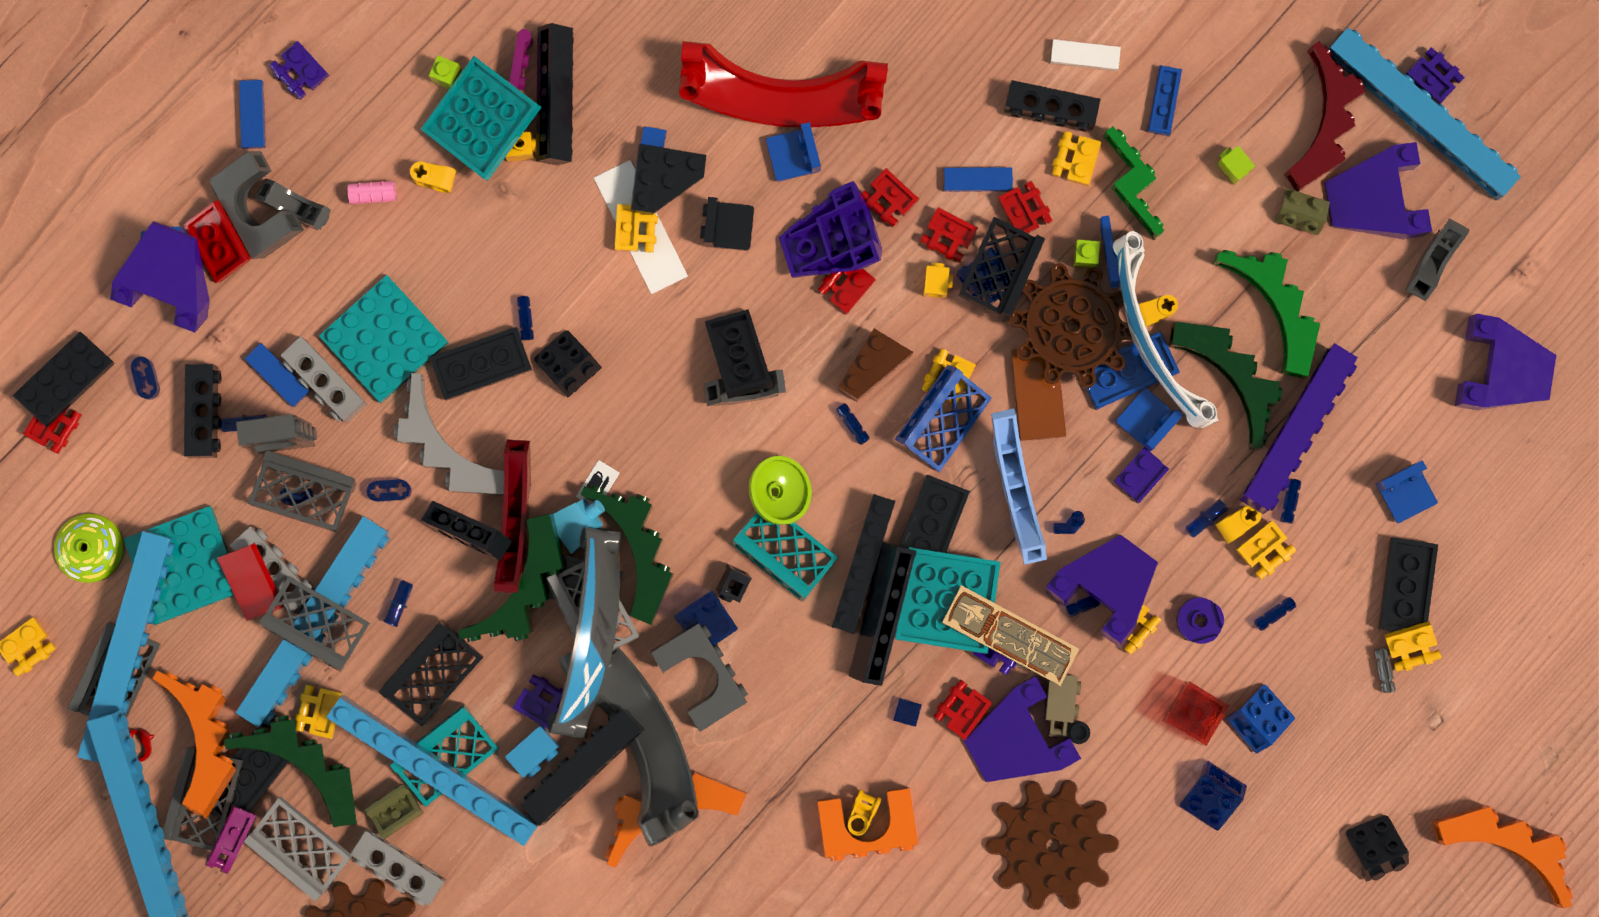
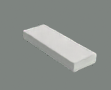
M1053 39L1050 63L1118 71L1121 47Z

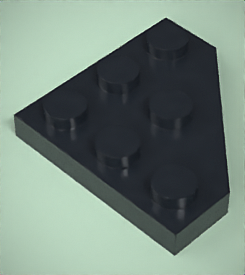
M639 144L630 212L654 215L669 202H672L691 186L698 183L704 177L707 155Z

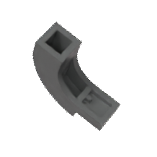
M266 178L255 196V199L278 212L294 211L300 223L315 230H321L322 226L329 219L331 209L310 201L277 182Z
M1449 218L1442 229L1438 230L1424 251L1410 277L1406 291L1426 301L1438 286L1444 268L1466 238L1470 229Z
M783 370L769 372L772 387L730 399L727 398L722 379L704 383L707 406L731 405L777 397L778 394L786 392Z

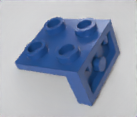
M810 122L801 124V130L766 138L777 182L821 172V164Z
M1144 388L1117 418L1116 423L1143 447L1152 451L1181 419L1183 414L1177 409L1172 411L1147 388Z
M1423 460L1375 483L1396 523H1401L1438 503L1422 473L1423 470L1427 469Z
M1266 684L1262 685L1242 707L1230 713L1226 718V721L1256 754L1271 746L1295 720L1293 714Z

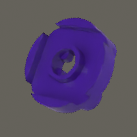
M1199 597L1186 601L1178 609L1176 622L1179 632L1187 641L1204 644L1217 638L1224 625V616L1221 608L1216 603ZM1197 614L1206 618V621L1203 622V627L1194 623V620L1197 619Z

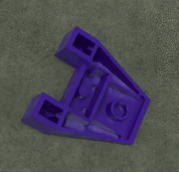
M1417 142L1393 145L1326 181L1324 184L1327 201L1330 202L1329 214L1332 227L1397 239L1422 237L1432 232L1429 210L1423 209L1406 212L1399 172L1414 170L1420 165Z
M153 221L112 281L110 300L132 308L143 294L176 306L174 325L195 333L206 321L210 303L197 238Z
M1477 313L1468 318L1465 340L1490 344L1484 384L1469 381L1458 384L1455 407L1484 410L1550 400L1556 354L1499 317Z
M1119 535L1061 568L1046 586V593L1065 607L1077 590L1081 588L1114 613L1102 628V635L1121 648L1135 630L1158 562L1128 539Z
M1036 676L1014 686L964 740L986 782L1059 771L1081 759L1070 738H1065L1048 747L1027 710L1028 707L1047 697Z

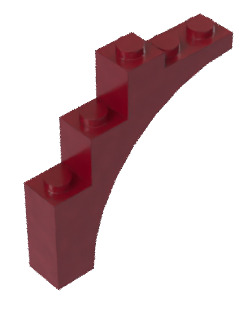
M1320 41L1312 45L1307 51L1316 67L1321 82L1323 106L1320 125L1309 150L1299 162L1284 174L1293 189L1298 192L1346 160L1344 149L1334 141L1356 126L1352 113L1344 108L1365 93L1364 84L1361 79L1355 77L1353 73L1345 78L1342 67L1338 63L1335 64L1330 57V50L1326 45H1322Z
M507 440L504 450V495L501 533L512 542L502 560L497 563L494 580V591L518 593L521 574L524 571L527 559L526 534L528 529L527 519H529L528 499L531 490L530 441Z

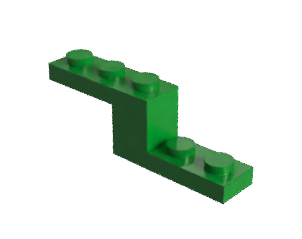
M1112 126L1105 132L1103 137L1130 168V171L1117 180L1111 189L1153 240H1155L1165 231L1162 228L1164 225L1157 216L1153 217L1148 211L1149 206L1142 198L1138 199L1137 196L1154 183L1157 179L1154 176L1156 173L1149 164L1145 165L1140 159L1141 154L1134 146L1130 147L1125 141L1127 140L1125 134L1120 129L1116 130Z

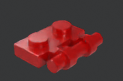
M887 168L870 184L876 192L872 196L866 190L862 193L868 208H872L880 216L879 219L883 223L887 222L892 228L899 222L892 215L898 211L904 216L919 201V198ZM881 197L891 205L887 210L877 202Z
M1032 181L1024 184L1027 190L1025 194H1022L1020 188L1017 187L998 197L1011 225L1026 233L1039 228L1036 221L1038 218H1041L1045 225L1053 221L1049 214L1051 212L1050 209L1044 205L1040 197L1041 192L1039 188H1035ZM1032 200L1037 211L1032 213L1027 201Z
M937 207L927 226V229L933 231L934 235L930 238L923 234L920 243L926 245L927 249L931 251L936 250L946 255L945 258L950 261L953 259L960 263L964 255L956 250L959 245L968 249L978 227ZM942 236L953 243L948 247L938 242V240Z
M864 269L831 273L828 277L825 276L823 278L822 284L817 290L822 295H825L830 289L834 294L829 301L847 315L876 279ZM844 274L847 279L839 287L835 282Z
M74 410L69 418L65 415V411L48 428L33 416L23 435L42 446H46L49 439L54 441L55 443L50 450L59 454L61 449L67 446L69 442L67 439L73 429L76 430L79 426L78 421L82 414ZM61 421L65 426L61 433L57 435L54 431Z
M960 679L956 686L953 685L950 688V694L943 703L940 702L936 707L938 710L933 717L940 722L945 715L950 717L951 720L946 727L966 740L992 702L975 689L968 696L964 694L963 690L968 684ZM959 698L963 703L955 713L950 708Z

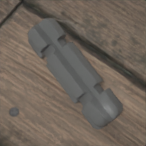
M1385 647L1375 649V657L1379 661L1377 662L1379 677L1383 682L1381 684L1382 692H1394L1396 687L1395 682H1392L1394 677L1391 662L1388 660V657H1390L1389 651Z

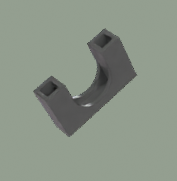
M248 151L209 180L213 187V192L220 199L225 213L234 225V229L241 238L251 259L266 258L304 231L294 211H280L263 224L257 223L249 214L247 195L250 188L272 171L261 151Z
M294 414L236 422L239 446L244 448L254 446L255 452L259 454H264L266 450L278 452L315 446L314 440H317L315 426L312 427V423Z
M697 621L652 649L651 654L663 673L691 657L704 658L715 667L718 676L715 689L709 696L687 709L689 716L699 732L746 704L745 696L748 693L742 683L737 685L733 677L736 674L730 664L725 665L721 660L724 654L717 644L713 646L708 639L712 635L706 625L700 626Z

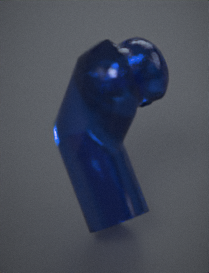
M286 488L282 489L279 495L286 493ZM308 488L307 490L311 498L314 497L315 494L311 488ZM306 491L300 494H292L296 505L309 499ZM289 496L281 499L284 504L294 506Z
M1075 511L1066 523H1054L1053 533L1075 534L1085 522L1084 514L1081 511Z

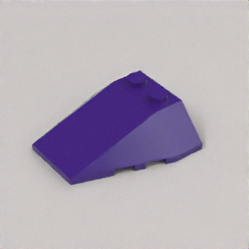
M854 181L832 190L825 201L819 206L816 204L810 214L803 220L800 218L779 237L792 278L861 270L881 261L882 246L870 209Z

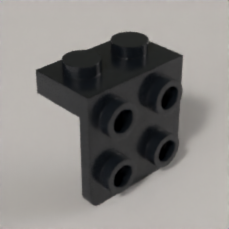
M708 197V203L703 204L702 217H706V225H701L700 239L704 240L705 247L748 251L751 247L754 217L753 206L718 202L716 197Z
M568 330L562 332L534 358V361L567 398L602 368Z
M1382 815L1346 831V837L1362 864V876L1366 882L1379 880L1385 874L1392 871H1401L1409 864V852L1387 815Z

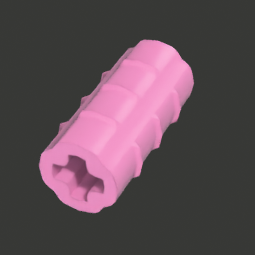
M394 181L348 184L350 204L385 203L396 201L397 198Z

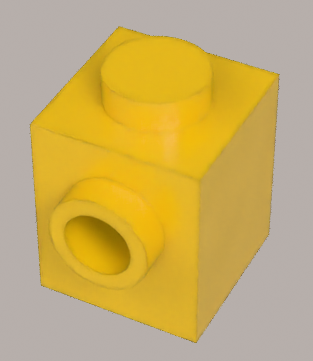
M524 132L505 157L507 161L535 159L536 138H533L531 132Z
M931 263V266L926 267L923 296L946 299L948 288H952L953 275L949 274L950 268H946L945 264Z

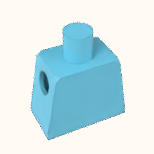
M583 499L554 513L558 536L571 554L582 549L580 547V535L583 527L600 529L603 526L598 516L605 511V508L600 501L596 500L589 505L587 500Z

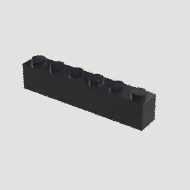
M554 23L538 27L537 104L541 106V109L537 113L536 162L562 165L572 162L573 154L572 93L574 38L573 28Z
M873 494L832 628L851 634L855 633L896 502L894 500Z
M882 543L849 672L850 677L860 682L879 686L883 684L916 550L897 544Z
M627 709L615 710L608 717L609 722L604 727L602 725L598 726L591 733L593 737L587 743L585 741L580 743L574 749L576 753L570 759L568 757L563 759L557 765L559 769L553 775L549 773L540 781L542 786L536 791L532 789L523 797L525 802L521 804V807L538 826L545 825L645 730Z

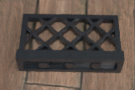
M994 216L958 296L997 315L996 319L1005 323L1015 309L1045 238L1039 235L1034 237ZM995 225L1004 229L1006 237L996 239L993 231ZM1020 237L1026 240L1025 247L1016 249L1013 238ZM1008 240L1012 251L1002 254L998 243ZM994 245L998 256L988 258L984 250L985 247ZM1014 255L1017 265L1008 269L1004 258ZM999 259L1003 271L994 273L990 262ZM985 264L989 275L979 278L976 267ZM1005 274L1008 285L999 288L996 277ZM991 278L995 290L985 293L981 281ZM976 283L980 294L973 296L967 293L968 285ZM997 293L1000 301L998 308L989 304L987 296Z
M442 619L379 690V693L385 698L388 697L418 724L423 726L484 656L464 639L460 640L459 635ZM448 634L456 640V649L443 650V639ZM440 644V650H435V648ZM460 652H470L476 659L471 664L461 665ZM443 653H457L458 665L444 666ZM430 654H440L441 666L428 667L427 657ZM462 668H467V669L461 674V669H462ZM458 669V679L452 682H445V670ZM441 670L442 682L429 683L428 671ZM416 671H425L426 683L413 684L412 674ZM409 679V684L403 685ZM452 685V686L446 691V686ZM443 686V696L439 699H430L429 687ZM426 687L427 699L414 700L413 688ZM410 688V700L401 701L395 696V693L399 689ZM427 703L428 713L421 718L415 713L414 704Z

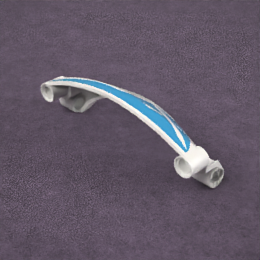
M1130 231L1113 243V250L1117 255L1122 297L1131 336L1143 361L1165 391L1186 414L1188 423L1195 427V429L1203 428L1219 421L1216 407L1207 399L1189 392L1176 383L1153 345L1135 294L1137 273L1145 256L1143 253L1145 252L1143 239L1137 232Z

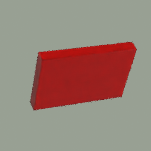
M219 200L213 201L183 224L187 233L197 238L200 257L215 283L222 282L251 260Z
M250 544L218 557L217 560L246 621L264 615L277 596L278 590L256 544ZM285 605L277 606L273 611L278 610L284 607Z

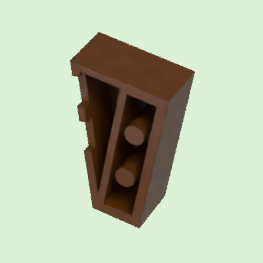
M874 328L838 386V390L853 400L859 401L884 378L896 370L897 367L909 359L913 351Z

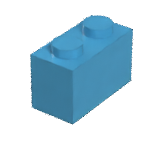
M541 725L508 753L505 758L523 778L527 775L531 778L541 770L539 765L545 759L550 762L559 754L557 749L560 745Z

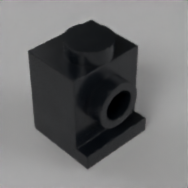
M727 564L716 590L720 594L719 597L730 603L732 600L740 603L752 578L747 572ZM734 580L735 584L732 587H728L730 581Z

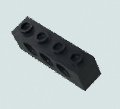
M1011 80L1004 112H1008V115L1016 118H1021L1023 115L1031 117V120L1035 122L1047 120L1053 122L1055 126L1066 127V125L1075 126L1076 130L1088 132L1093 130L1096 124L1101 99ZM1024 99H1033L1035 106L1027 107L1024 104ZM1054 103L1057 106V111L1050 112L1047 110L1046 104ZM1074 107L1078 109L1080 115L1076 117L1071 116L1068 109Z
M185 364L184 456L188 458H217V452L221 451V441L218 439V429L221 428V417L218 416V407L221 406V394L218 393V384H221L222 374L218 367L213 364ZM203 383H207L208 391L205 394H200V386ZM202 406H207V415L204 417H200V408ZM206 428L208 436L204 440H200L199 432Z
M434 501L431 502L421 519L423 523L435 532L498 561L502 560L512 542L497 529Z

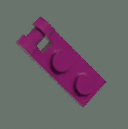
M522 29L518 32L509 81L520 91L525 89L526 77H523L524 68L528 69L530 55H527V51L533 45V38L527 29Z
M233 805L214 847L206 859L205 866L210 868L217 867L220 868L221 872L229 873L256 817L255 813ZM220 853L227 855L224 860L218 858Z

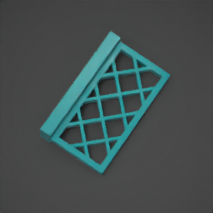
M756 512L741 532L733 539L731 545L803 602L838 557L795 522L788 524L792 527L793 536L780 537L779 525L770 522L762 523V517ZM759 518V523L754 524V522ZM776 525L777 538L764 539L763 527ZM760 527L761 539L752 540L745 533L749 528ZM797 539H807L810 542L811 551L798 552ZM794 540L795 552L782 553L781 541ZM778 541L779 554H769L766 552L765 542ZM824 553L831 560L825 566H816L815 554ZM812 554L813 567L800 568L799 555ZM796 556L797 568L787 569L783 564V557ZM823 569L817 576V570ZM801 571H814V581L810 586L802 581Z
M465 704L416 742L431 752H439V758H441V753L455 754L453 767L462 771L465 775L499 749ZM468 720L475 726L474 736L460 734L461 726ZM458 729V734H451ZM477 730L483 737L477 736ZM446 737L457 738L456 750L442 749L443 740ZM460 738L474 739L472 752L458 751ZM476 740L487 741L492 748L486 753L475 752ZM440 743L439 749L434 748L436 745ZM458 754L472 756L471 764L467 768L457 767ZM474 756H480L476 761H474ZM391 761L390 767L395 773L399 774L425 807L443 794L434 789V794L426 799L420 792L421 783H428L420 778L410 779L404 773L405 768Z

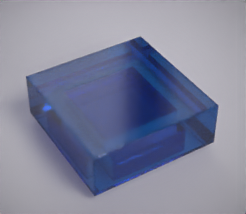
M899 698L893 721L916 727L922 704Z

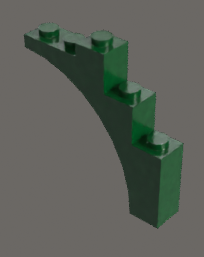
M1174 322L1171 327L1169 347L1187 351L1204 359L1226 377L1240 397L1246 413L1249 428V449H1262L1263 445H1266L1268 433L1264 431L1265 423H1268L1270 418V409H1267V406H1274L1277 404V401L1281 400L1282 388H1279L1280 381L1252 378V375H1255L1257 371V362L1254 361L1255 355L1228 352L1233 341V336L1229 335L1230 329Z
M591 485L590 488L584 486L581 495L592 502L600 501L605 511L622 528L630 543L637 575L635 600L630 616L653 625L674 575L669 572L671 568L661 563H658L657 566L653 565L663 542V539L659 538V532L647 528L646 532L643 531L653 505L649 503V498L637 494L636 498L630 495L626 504L623 497L613 493L609 497L602 494L604 490L597 486Z
M553 513L527 519L529 550L524 573L520 579L518 593L513 592L506 603L490 617L458 630L460 640L467 638L468 642L480 640L483 634L489 633L490 637L504 634L503 630H505L507 639L514 637V640L518 641L528 638V634L534 631L528 605H530L531 609L544 606V601L550 599L544 573L547 576L560 574V569L566 567Z
M289 715L275 717V722L270 723V733H267L265 728L252 730V735L243 736V733L239 732L228 734L229 739H224L225 749L248 748L262 750L280 756L292 763L310 778L320 792L327 806L333 828L357 824L350 769L344 768L343 764L329 766L330 771H326L322 744H316V740L302 742V747H298L295 719L289 720Z

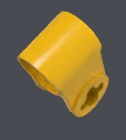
M416 162L411 166L410 174L414 183L418 186L443 193H451L456 170L443 165ZM424 170L426 175H422L421 178H419L417 173H421V171Z
M1164 295L1138 304L1146 327L1173 315L1178 309V301L1172 295ZM1164 301L1167 304L1171 303L1172 307L1169 308V312L1167 309H1162L1161 307L1164 304Z
M1248 505L1226 516L1215 525L1229 544L1261 520V513ZM1252 512L1253 516H1251V519L1246 520L1245 516L1247 513Z
M859 790L847 820L849 832L854 835H862L868 830L882 798H874L865 794L864 790ZM862 800L872 804V806L863 803ZM855 818H861L864 822V827L860 831H854L851 828V822Z

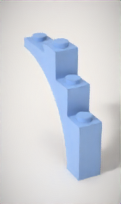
M1013 408L991 413L994 454L1001 473L1003 492L1009 507L1011 527L1023 563L1025 565L1047 560L1045 542L1036 516L1024 466L1015 410Z

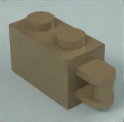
M1066 675L1061 686L1047 679V697L1045 698L1043 720H1050L1049 737L1066 738L1067 722L1074 723V718H1078L1079 704H1075L1076 695H1080L1081 681H1077L1078 676ZM1054 722H1062V729L1054 728Z

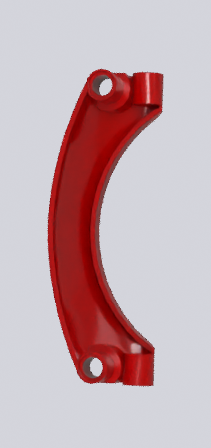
M683 41L679 95L684 100L691 101L712 111L745 121L781 127H801V124L810 122L811 127L839 126L876 120L882 114L884 84H886L888 63L861 60L829 76L808 80H782L758 75L737 66L720 54L711 44Z

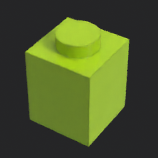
M437 55L429 77L433 83L450 89L461 74L462 69L458 63Z
M1239 146L1233 150L1230 147L1219 155L1221 160L1217 163L1234 185L1256 167Z
M1077 240L1074 244L1072 267H1097L1099 264L1100 241Z

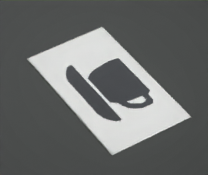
M598 460L576 497L580 500H587L589 505L592 504V501L581 495L584 486L590 488L591 485L597 486L604 490L602 494L607 495L620 473Z

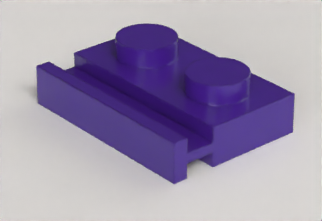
M1143 447L1113 482L1137 503H1140L1166 474L1169 468L1147 448Z

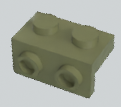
M1286 188L1276 222L1319 235L1326 223L1330 202Z
M405 785L393 788L389 794L375 800L370 804V807L364 810L366 815L372 819L383 839L388 838L423 814L412 791Z

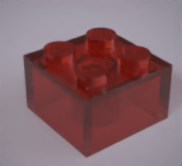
M1185 681L1162 721L1200 745L1207 746L1230 706L1192 682Z

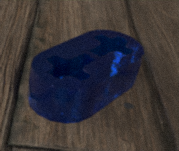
M145 357L135 358L131 363V372L137 393L144 399L153 400L160 393L154 364ZM140 362L148 365L144 369L146 376L143 375L142 371L137 370L141 366ZM146 380L148 385L154 388L150 390V395L143 392V389H146Z
M401 479L374 481L367 487V496L375 502L403 501L412 494L411 485ZM399 484H402L403 487L407 488V491L403 492L402 496H400L399 493L391 492V489H397ZM377 485H379L380 489H387V493H381L379 498L372 494V490H375Z

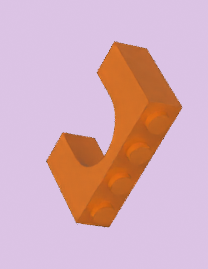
M910 788L886 791L889 824L885 832L873 840L857 839L847 831L844 825L840 797L817 800L825 858L830 857V861L843 860L844 855L853 854L854 858L867 856V852L876 851L877 855L890 853L891 848L898 847L900 851L913 850V845H918Z

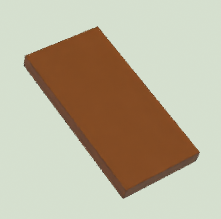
M1017 349L1011 350L1020 441L1066 437L1061 381L1059 380L1056 384H1049L1045 381L1043 375L1046 364L1043 359L1034 357L1028 361H1023L1018 358Z

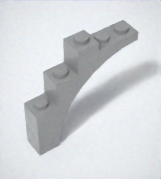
M412 373L411 379L407 381V392L410 393V401L405 404V415H408V419L399 418V423L395 424L394 437L397 438V442L424 445V448L420 450V462H423L424 467L450 469V473L446 474V487H449L450 492L503 496L504 471L489 469L472 463L459 455L445 442L436 429L428 411L425 398L424 376Z

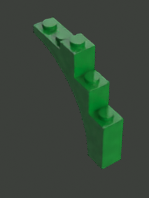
M1229 250L1218 252L1215 255L1213 265L1230 270L1247 280L1261 293L1270 305L1278 321L1283 342L1281 374L1301 379L1308 377L1320 323L1314 322L1315 319L1309 316L1298 318L1304 291L1298 290L1299 287L1292 284L1282 286L1288 259L1282 258V255L1279 253L1269 252L1259 262L1256 257L1235 256V252Z

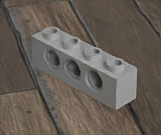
M300 336L281 354L285 359L283 362L284 366L290 372L296 371L301 376L298 380L307 389L311 387L316 392L314 397L323 406L327 403L332 408L330 414L338 422L343 420L349 423L368 405L303 337ZM310 359L312 361L311 368L303 371V362ZM321 376H327L328 379L324 387L318 386V379ZM337 392H342L343 400L335 404L333 401L334 395Z
M249 527L229 545L234 551L253 543L257 547L262 546L264 548L262 559L278 592L288 576L312 590L315 589L306 578L304 580L300 578L297 574L299 572L298 568L291 561L287 563L282 558L284 553L275 544L273 546L270 545L267 541L268 535L260 527L258 529ZM277 562L280 570L278 574L272 575L270 567L273 563ZM296 586L292 592L285 591L287 600L301 597L300 590ZM303 591L304 596L310 595L307 592ZM302 600L288 603L291 614H297L304 607Z
M370 829L364 832L351 853L355 858L353 861L363 868H366V866L374 870L373 874L384 881L387 878L394 883L393 887L401 893L407 891L413 895L412 899L422 906L432 904L447 881L446 878ZM375 850L383 853L384 858L381 863L373 859ZM394 863L402 865L403 873L401 875L393 873L392 867ZM413 876L421 877L423 881L421 888L413 886Z

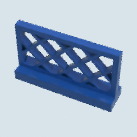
M950 365L944 368L895 438L896 441L907 447L938 472L942 470L992 399V397L963 375L962 371ZM961 379L965 383V392L956 394L955 386ZM979 394L982 396L983 399L978 406L972 407L971 395ZM966 396L967 408L957 410L956 398ZM951 399L952 411L943 413L942 404L945 400ZM967 412V422L959 425L958 414ZM953 415L954 427L944 428L943 417ZM938 418L939 430L929 431L930 421ZM954 431L955 439L952 443L946 444L945 432ZM940 434L941 445L931 447L930 435ZM925 437L926 448L918 450L913 446L918 438ZM941 449L942 457L936 464L932 461L931 451Z

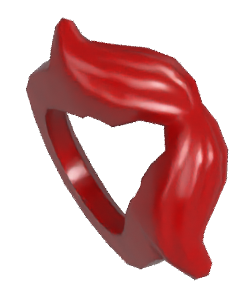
M144 729L129 730L131 738H133L134 734L138 733L142 744L145 746V755L138 758L140 762H143L152 753L151 739L154 738V735L149 734Z

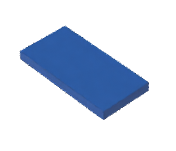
M1162 332L1151 335L1150 338L1170 374L1174 376L1180 373ZM1134 343L1117 350L1126 362L1122 370L1114 371L1102 364L1096 367V382L1092 387L1086 388L1096 410L1159 382L1143 361Z

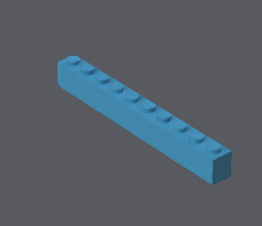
M1347 28L1329 48L1331 52L1330 57L1350 75L1353 73L1355 77L1360 78L1366 89L1496 201L1504 197L1521 176L1512 164H1506L1496 150L1489 149L1483 144V140L1477 134H1472L1466 129L1465 124L1461 120L1454 119L1448 114L1445 106L1434 102L1426 90L1419 89L1413 84L1414 81L1410 76L1398 71L1396 65L1391 60L1384 59L1375 46L1368 45L1362 40L1359 32Z
M363 516L315 591L345 608L352 599L350 594L354 587L358 588L365 578L362 575L366 569H371L377 560L375 555L380 548L384 549L388 544L390 532ZM315 597L310 598L306 603L308 612L322 609L320 600ZM323 602L324 608L330 607L328 604ZM331 609L325 611L328 624L338 621V610ZM323 612L309 615L312 628L326 625ZM306 616L297 618L293 623L294 628L298 631L309 629ZM327 628L313 631L316 641L319 643L325 641ZM310 632L304 633L305 635L311 637ZM282 640L237 709L236 714L258 728H262L265 725L269 726L276 715L273 712L278 705L282 706L288 698L286 692L290 686L294 687L301 677L299 672L303 666L307 667L310 664L313 656Z
M146 530L142 531L88 720L121 709L123 714H126L130 701L127 700L129 691L133 692L136 684V678H133L135 669L140 668L143 656L139 655L141 647H146L149 633H146L148 624L152 625L156 611L152 610L154 602H159L162 589L159 588L161 579L165 580L169 568V566L165 565L167 557H172L175 544L172 543V537ZM86 725L78 758L99 763L88 725Z
M342 694L329 712L328 719L519 844L525 846L536 830L537 823L531 817Z
M122 709L96 716L86 722L149 917H190L185 907V897L179 889L177 873L173 870L170 851L166 848L163 829L159 826L156 817V807L152 804L149 795L150 788L145 782L142 773V763L138 760L135 751V741L129 733L127 717L123 714Z

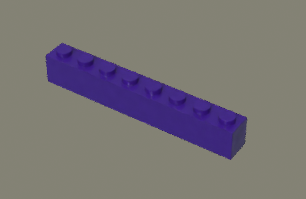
M1335 343L1327 349L1239 499L1240 501L1262 514L1269 510H1274L1279 502L1277 498L1279 492L1285 491L1291 481L1288 479L1291 472L1295 473L1302 462L1299 459L1303 452L1307 453L1313 443L1310 440L1314 433H1319L1324 425V422L1321 420L1325 414L1329 415L1334 408L1335 403L1332 401L1336 395L1339 397L1345 389L1346 385L1343 382L1346 377L1350 378L1356 370L1357 366L1354 364L1358 358L1357 356Z

